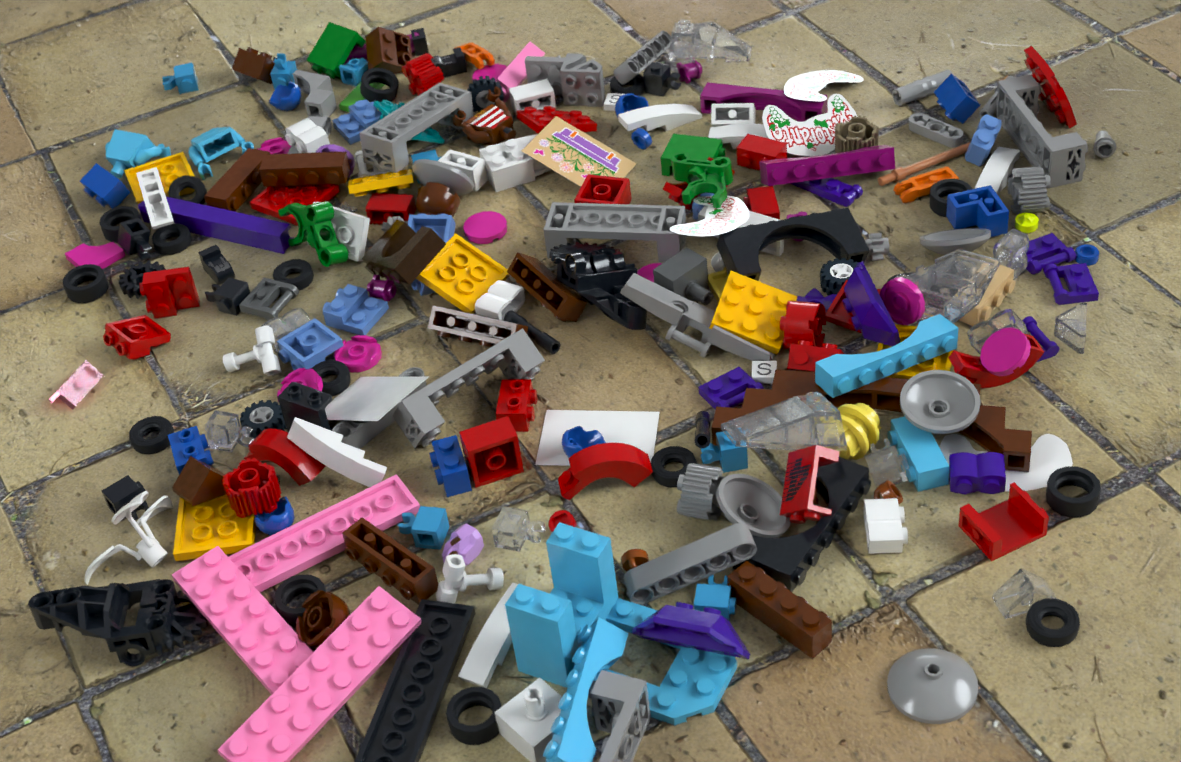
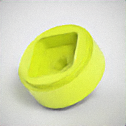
M1020 213L1016 216L1015 228L1018 231L1031 233L1038 229L1039 218L1035 214Z

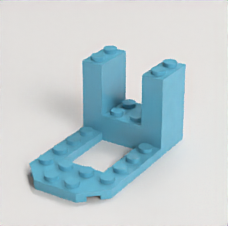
M559 522L546 541L554 588L550 593L518 584L506 602L505 608L518 671L568 688L565 682L569 673L574 668L575 663L572 662V659L582 642L579 640L580 633L587 624L591 625L600 617L623 631L632 633L633 627L658 610L618 598L611 539L609 537ZM666 644L680 650L661 685L656 686L647 683L651 717L677 725L686 722L687 717L699 713L702 716L713 713L737 669L736 658L694 648ZM609 669L606 670V671H608V672H612V673H616V674H621V673H618V672H615V671H612V670H609ZM599 674L594 677V681L597 680Z

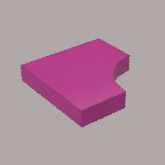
M114 242L100 246H88L83 243L65 253L66 259L76 267L94 264L102 269L126 256L124 250Z

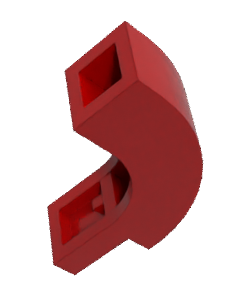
M1024 334L1031 345L1030 355L1021 368L1017 367L1013 370L1014 373L1007 376L991 374L982 365L980 356L953 351L948 359L957 374L966 377L972 384H981L980 388H991L1009 383L1026 373L1040 359L1044 351L1034 336Z
M273 428L263 430L248 445L250 452L244 457L245 460L247 458H250V460L255 458L259 462L262 460L271 461L282 467L299 486L311 482L326 467V465L307 454L288 439V432Z
M602 443L582 449L568 458L570 468L558 477L562 497L570 500L587 485L602 478H618L635 488L652 474L653 470L648 454L639 448L624 443Z

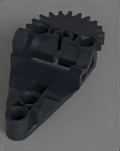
M575 242V245L567 243V245L560 244L559 247L554 246V249H550L549 258L557 264L556 278L558 281L574 289L590 305H595L604 315L627 329L643 330L646 328L647 310L620 293L632 274H637V268H635V264L626 265L624 254L619 249L606 247V245L597 246V243L589 245L588 242L584 244Z
M156 579L130 584L110 583L109 586L102 587L80 586L47 591L34 595L28 602L39 629L55 628L57 632H62L63 627L68 626L80 631L83 636L106 639L110 653L116 652L120 663L128 666L141 665L148 654L157 653L159 656L165 650L172 653L176 645L184 648V641H195L193 635H201V628L208 626L207 619L186 595L183 596L182 591H176L174 582L169 579ZM140 603L141 609L138 610L136 624L124 627L127 610L134 604ZM137 649L138 651H140V653L132 654L127 650Z

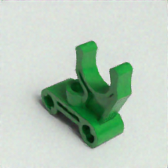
M687 152L673 154L671 156L674 179L687 182L688 184L687 188L682 192L683 203L690 204L696 195L702 193H714L712 196L713 207L720 208L727 199L726 186L733 182L731 160L728 157H717L712 161L692 159Z
M324 201L307 206L292 203L278 210L281 217L292 214L298 222L297 237L288 241L291 247L301 245V243L307 241L312 248L316 249L318 258L325 267L344 263L348 260V250L344 244L338 243L331 222L334 217V208L330 202Z

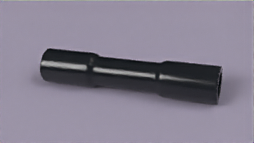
M513 310L505 314L504 321L528 326V337L536 341L539 346L551 354L559 351L561 346L559 341L534 327Z
M706 411L698 412L695 418L696 431L694 442L699 448H706L710 444L709 428L711 417Z

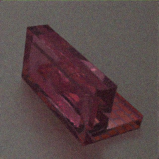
M85 360L51 396L49 401L52 403L58 397L73 410L104 375Z

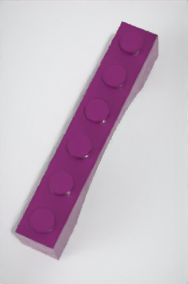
M707 82L700 95L701 113L711 114L712 104L754 103L755 110H764L766 106L774 105L798 122H804L814 116L827 113V99L820 102L793 99L787 97L784 94V90Z
M879 145L829 155L759 161L761 183L773 186L895 169L894 147Z

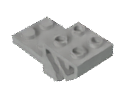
M567 53L565 58L526 56L525 67L528 83L548 79L554 90V95L563 96L564 105L604 106L606 98L602 65L593 59L586 61V57L583 54Z

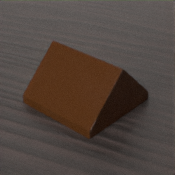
M190 456L172 487L173 492L192 507L226 495L222 481L225 474Z

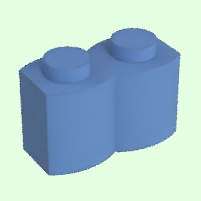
M988 114L981 118L966 151V161L977 166H982L986 162L1002 126L1000 119Z

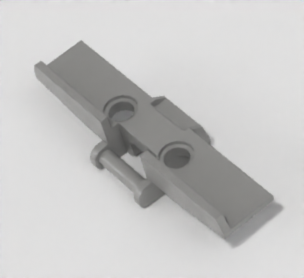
M636 273L632 274L621 289L620 293L671 324L665 339L670 341L673 338L701 352L700 356L705 358L712 345L752 361H771L775 355L716 325L709 329L715 311L690 301ZM691 326L703 333L701 341L684 334L686 328Z

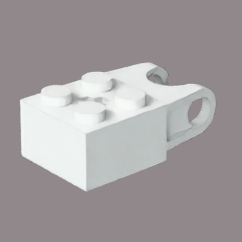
M538 134L509 139L506 142L489 145L479 150L480 158L485 159L488 180L495 192L535 181V176L552 170L522 152Z

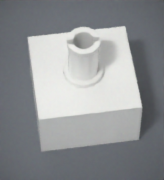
M538 678L495 712L499 734L530 762H545L546 758L543 757V753L548 743L552 740L554 733L551 732V727L560 714L561 709L558 708V704L562 696L545 681Z

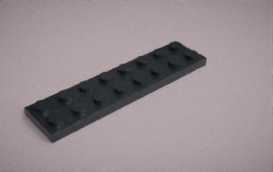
M421 599L415 613L421 618V624L404 641L355 762L420 761L476 614L474 606Z

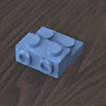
M366 99L357 101L355 104L348 106L349 114H343L339 118L332 120L333 127L350 145L361 141L360 132L379 121L382 113L373 105L374 102L369 103Z
M419 213L417 215H409L408 225L415 233L424 226L432 228L444 242L449 241L454 236L456 224L452 215H427Z
M347 284L344 289L340 288L337 290L335 299L331 303L326 302L324 304L323 315L326 326L357 335H366L386 313L389 306L387 301L368 296L367 289Z
M316 318L277 340L279 358L283 363L290 362L294 371L299 368L310 369L316 364L325 361L326 356L344 346L342 338Z

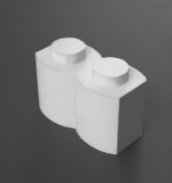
M305 118L285 129L287 133L285 135L286 141L290 146L293 145L297 148L299 153H315L319 147L330 144L327 133L320 126H316L309 118Z
M502 280L496 281L489 287L488 293L477 299L475 303L476 315L504 321V316L508 311L513 310L517 312L524 304V287Z
M897 498L864 499L863 513L869 554L902 553L903 544H908L907 527H902L901 524L905 522L904 507H899Z

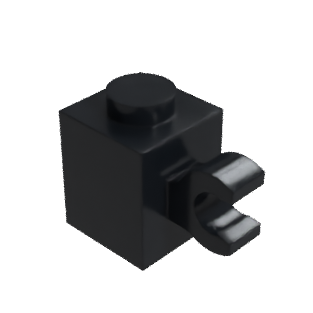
M652 62L643 72L644 88L647 94L663 97L670 88L678 90L681 86V83L675 82L681 75L679 73L671 74L669 65Z
M140 218L121 222L118 234L119 245L128 256L137 253L142 261L150 259L147 251L152 250L149 244L150 230Z
M230 277L221 286L213 284V292H205L206 299L210 302H216L219 311L235 316L241 312L239 306L241 302L250 294L247 282Z
M127 475L103 489L102 494L108 508L115 515L119 509L146 490L139 481L134 482ZM146 501L131 512L134 520L138 519L137 511H146L149 508Z

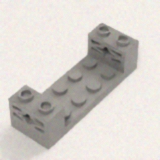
M1031 74L998 81L996 118L1001 120L1002 127L1032 167L1040 166L1044 170V175H1050V188L1082 181L1083 171L1086 169L1085 153L1088 151L1087 143L1077 132L1052 137L1050 133H1047L1042 123L1036 118L1037 112H1039L1038 96L1041 93L1039 82H1036Z
M438 83L360 132L364 163L392 173L399 172L409 164L406 141L411 140L414 136L437 122L456 129H463L461 126L453 125L452 118L454 114H457L458 110L465 112V122L474 116L471 92Z
M552 202L544 227L547 258H549L550 249H554V246L559 247L560 244L567 245V243L574 245L576 238L657 241L658 261L665 262L685 247L687 235L677 234L670 230V227L674 225L686 224L685 206Z
M522 328L403 399L394 412L393 418L414 449L420 445L426 447L436 440L435 437L441 433L440 428L445 423L435 407L440 403V398L444 396L447 398L452 397L459 391L460 386L464 384L470 386L479 379L480 374L483 372L490 374L498 367L507 380L531 379L533 381L535 379L534 376L541 371L539 367L545 360Z
M601 670L597 680H593L588 694L589 698L592 699L591 714L595 718L596 729L611 733L610 737H605L602 743L599 762H632L651 718L647 681Z

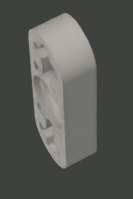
M915 113L909 117L910 131L951 148L963 144V131L922 113Z

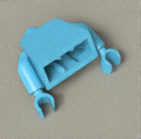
M231 127L213 128L191 139L192 146L188 154L198 168L201 179L205 180L204 174L209 173L211 177L213 176L210 165L205 164V162H209L236 147H242L243 155L248 148L254 149V145L252 142H245V139Z
M117 129L114 130L111 141L105 144L106 159L113 165L110 173L117 178H122L124 170L145 164L151 158L171 156L170 147H165L163 144H159L156 147L146 135Z

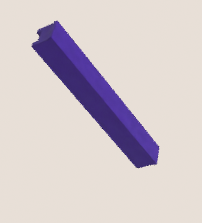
M166 197L174 224L185 225L190 233L285 254L286 250L290 247L288 241L293 237L289 236L288 230L291 228V225L288 223ZM143 200L138 204L143 222L151 224Z

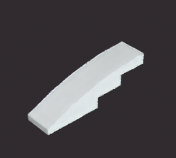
M684 104L654 105L618 114L619 122L627 131L641 126L646 131L658 127L669 131L702 118V114L695 107Z
M730 124L710 127L708 138L722 139V144L731 143L732 148L736 149L747 134L768 138L763 124Z
M998 147L986 163L975 189L991 185L998 195L1007 185L1008 176L1013 171L1014 163L1019 159L1020 150Z
M157 167L136 173L152 228L157 229L174 224Z
M294 418L287 438L307 454L332 470L365 486L372 487L382 482L387 467L364 459L365 451L341 442L343 435L299 418Z
M512 583L484 624L458 675L461 680L487 688L497 664L502 666L512 643L505 604L518 584Z

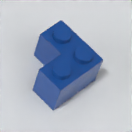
M991 185L947 195L946 217L954 229H964L977 225L978 228L990 230L991 237L1008 233L1009 210Z

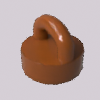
M886 480L874 491V499H881V494L884 499L897 498L898 504L903 502L901 492L891 481Z
M642 549L626 551L621 556L622 567L627 572L649 562L647 552Z

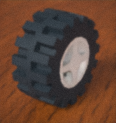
M835 258L834 261L829 260L827 264H823L820 270L822 291L826 292L828 296L838 294L846 279L849 280L858 262L853 263L852 259L846 260V258L838 260V258Z

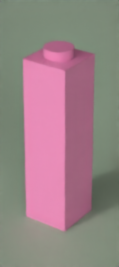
M529 42L496 80L502 86L503 101L505 103L510 98L509 88L520 86L527 78L526 56L543 57L545 55V52L532 42Z

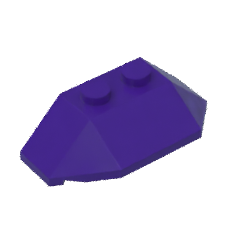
M861 261L854 268L844 287L846 299L842 301L847 313L852 312L853 317H851L853 326L856 331H861L864 339L895 346L900 343L899 332L863 261Z
M676 602V606L665 605L632 629V634L641 639L747 660L750 658L749 651L729 620L720 615V610L704 607L702 612L693 610V605Z

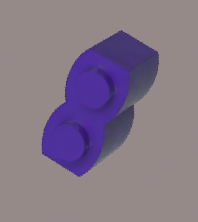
M959 452L949 455L950 491L960 494H969L977 491L986 494L1004 492L1006 485L1004 455L996 452H985L978 455Z

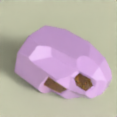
M463 524L456 529L444 545L442 553L443 562H445L446 556L457 554L463 557L465 566L469 565L484 547L483 538L477 529L469 524Z

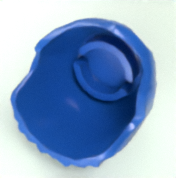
M289 82L288 86L278 85L269 103L282 111H292L298 107L301 101V91L299 86L293 82Z
M634 93L621 95L615 103V114L618 118V114L649 107L648 101L645 97L636 96Z
M581 426L566 430L562 436V448L568 458L587 447L606 443L598 430L585 431Z
M286 496L280 498L279 502H276L278 507L272 513L262 512V514L257 513L255 515L256 518L254 520L260 531L271 536L293 525L295 518L294 510Z

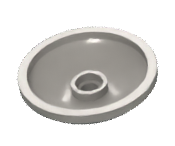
M419 159L413 163V173L423 186H426L428 182L439 183L449 187V192L453 195L456 192L458 196H464L473 191L474 182L472 179L450 165L429 159Z
M983 228L939 231L921 236L920 244L934 253L950 255V259L964 258L965 253L974 251L986 243L991 237V231Z
M929 370L913 376L905 383L900 394V407L906 419L917 428L936 434H949L961 431L975 421L980 410V396L976 387L965 377L946 370Z
M745 474L728 475L719 483L716 490L717 502L722 513L732 525L744 523L749 527L752 535L766 538H777L787 531L791 523L789 521L790 518L780 515L782 497L770 485L758 478Z
M924 648L908 652L896 660L888 674L887 690L892 703L907 717L927 724H944L960 719L972 709L978 696V680L972 667L958 655L942 649Z

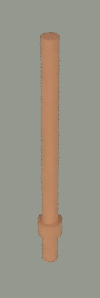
M970 142L905 168H896L891 173L879 177L878 183L880 186H883L893 181L899 182L906 179L908 175L966 153Z

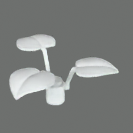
M147 491L138 494L116 512L112 518L113 524H118L126 517L141 536L142 540L136 545L138 552L121 544L110 547L93 560L87 568L84 580L87 585L93 572L119 551H124L134 556L138 561L143 558L152 568L167 556L168 553L155 539L146 522L161 511L173 508L172 501L168 496L164 495L156 500L137 522L133 519L131 512L147 499L149 495ZM140 526H143L148 536H146Z

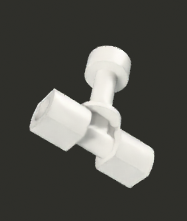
M266 325L255 329L258 344L253 346V351L241 355H236L234 352L223 355V363L229 373L239 370L240 364L253 360L262 363L263 373L267 376L281 373L279 358L274 355L272 349L275 339L273 329L270 326Z
M457 554L448 555L442 570L445 580L439 582L436 599L439 602L455 604L458 591L464 592L467 586L487 585L489 590H501L504 583L503 571L501 568H488L486 574L466 575L463 557Z

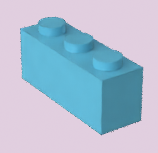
M905 416L891 419V428L887 432L888 441L891 446H895L897 459L900 464H904L908 481L913 482L918 492L948 485L949 464L932 433L917 428Z

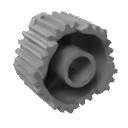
M1040 166L1013 168L1012 173L1014 175L1008 179L1007 184L1008 194H1011L1014 200L1013 204H1015L1010 205L1012 213H1036L1049 210L1050 200L1047 196V188L1051 187L1050 175H1044V170Z
M696 463L688 464L685 475L680 474L677 482V489L682 491L681 498L677 504L678 514L705 520L717 521L722 511L718 508L716 490L719 483L725 478V476H722V468Z

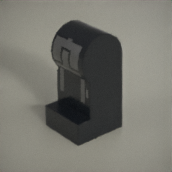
M460 47L454 48L453 54L443 57L434 56L431 59L435 67H440L445 78L467 72L465 56Z
M217 245L198 252L203 269L216 284H223L229 277L235 278V273L230 263L221 254L220 248Z

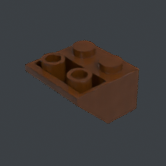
M377 27L365 36L368 70L383 68L391 71L393 74L403 73L402 66L412 60L410 36L382 27Z
M250 47L247 50L239 48L232 70L272 84L270 73L275 66L274 59L278 58L274 57L271 60L272 56L264 52H260V55H258L259 51Z

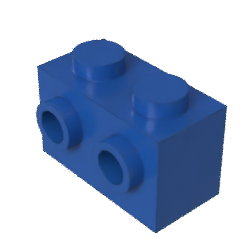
M950 74L934 91L938 98L937 103L946 110L944 113L952 121L957 119L963 124L980 106V103L966 84L953 74Z
M97 163L80 180L85 187L83 191L91 198L95 196V200L103 207L107 205L111 209L115 208L131 193L118 178Z
M197 426L168 434L179 475L190 456L208 465L214 464L210 450L205 451V449L209 448L205 434H199Z
M454 435L432 441L434 452L429 453L433 468L438 467L435 470L438 485L443 484L446 496L451 497L472 491L468 469L457 436Z

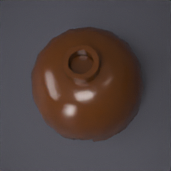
M428 182L426 186L422 184L419 188L416 208L419 213L427 215L448 214L454 217L461 200L456 192L454 195L449 192V187L439 183Z
M323 590L312 593L302 605L305 608L303 617H297L296 632L298 638L309 646L319 647L350 616V611L345 601L337 595Z

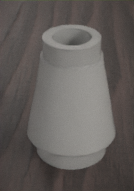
M1102 130L1096 134L1094 152L1099 157L1108 158L1115 152L1116 143L1107 131Z

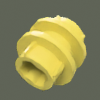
M863 403L841 405L837 408L834 415L829 416L823 424V433L821 435L823 446L840 451L839 457L846 460L861 459L869 451V448L874 447L879 440L880 419L869 405Z

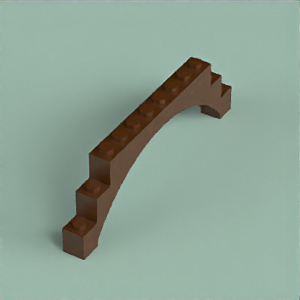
M775 370L772 389L746 388L742 408L716 406L711 427L712 444L717 446L716 433L742 429L744 438L747 439L751 435L781 421L809 413L836 410L844 404L863 403L869 405L872 409L903 413L900 407V394L903 386L909 379L884 377L832 398L815 383V372ZM973 384L980 396L981 384ZM980 405L979 414L975 421L967 428L958 432L973 440L988 452L1003 454L1005 470L1029 472L1032 431L1005 429L1006 407Z

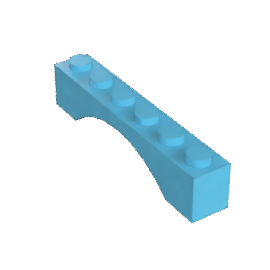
M941 314L920 321L916 330L908 338L890 348L865 354H835L815 362V383L832 398L957 349L959 328Z
M600 617L591 625L587 624L580 633L579 640L582 642L572 659L575 665L565 682V685L568 686L567 691L558 704V708L561 711L551 727V732L554 734L543 753V757L546 758L545 762H593L596 747L587 721L589 689L594 677L601 670H608L623 655L628 637L627 632Z

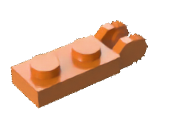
M472 42L458 46L461 48L465 60L474 64L477 69L484 68L483 60L489 66L495 64L494 57L488 50Z
M947 166L908 178V180L896 184L893 190L896 195L900 196L901 201L906 204L913 202L917 197L930 194V189L936 182L944 179L959 180V177Z

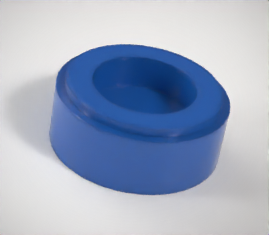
M637 128L631 135L633 143L640 149H647L652 144L651 136L642 128Z
M1084 244L1075 249V261L1078 264L1086 263L1087 266L1098 262L1099 250L1095 246Z

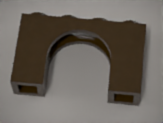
M396 220L364 255L362 260L367 264L365 268L371 274H377L381 278L386 277L390 281L395 280L399 284L402 282L410 285L443 249L446 243L432 228L422 226L415 233L406 222Z

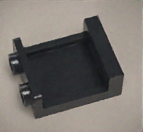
M291 382L278 396L288 433L295 417L332 431L333 428L329 426L325 412L326 406L332 401L330 394Z

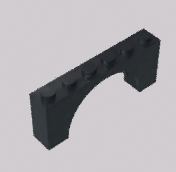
M849 208L833 209L822 213H812L800 217H791L778 221L773 220L767 223L751 224L746 227L736 228L730 232L719 234L716 245L728 274L730 271L757 281H759L761 275L758 255L765 247L779 240H807L825 248L838 260L846 258V260L852 259L853 263L861 261L865 263L869 253V248Z
M839 457L836 463L818 467L815 487L817 493L824 499L827 509L832 510L831 515L823 517L815 526L797 535L783 538H766L752 535L757 551L753 557L745 561H748L755 567H760L769 577L783 583L789 591L793 592L797 585H801L804 582L809 568L817 564L822 550L830 546L835 532L843 528L848 514L856 510L861 496L868 493L871 487L869 468ZM745 561L734 565L733 569L736 570Z

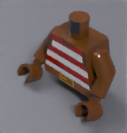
M497 86L494 87V94L490 90L487 94L488 100L495 102L496 105L490 104L466 122L464 121L466 114L462 110H458L457 114H454L452 118L453 125L461 126L463 128L462 131L473 143L496 145L504 140L515 139L516 131L513 129V117L504 101L500 100L501 90Z

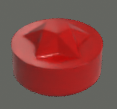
M560 510L552 514L548 523L551 532L554 531L559 522L573 527L577 526L573 515L566 510Z

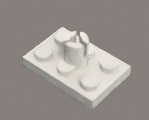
M333 206L334 217L331 222L338 243L346 246L348 259L357 262L363 261L370 218Z

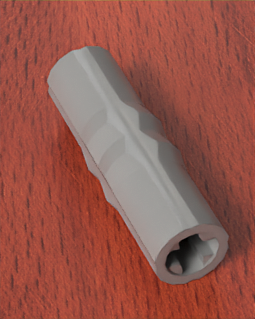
M947 69L894 89L892 92L894 102L898 106H902L933 95L934 91L946 78L953 74L952 71Z

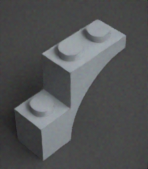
M296 70L293 73L295 84L299 86L300 91L309 95L304 101L308 117H329L337 109L330 77Z

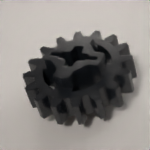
M148 260L145 264L140 261L137 266L132 264L130 269H124L125 274L119 275L120 280L118 282L124 295L128 294L129 298L135 295L139 299L142 296L139 284L143 282L144 273L166 269L163 264L159 265L158 261L153 264L151 260Z

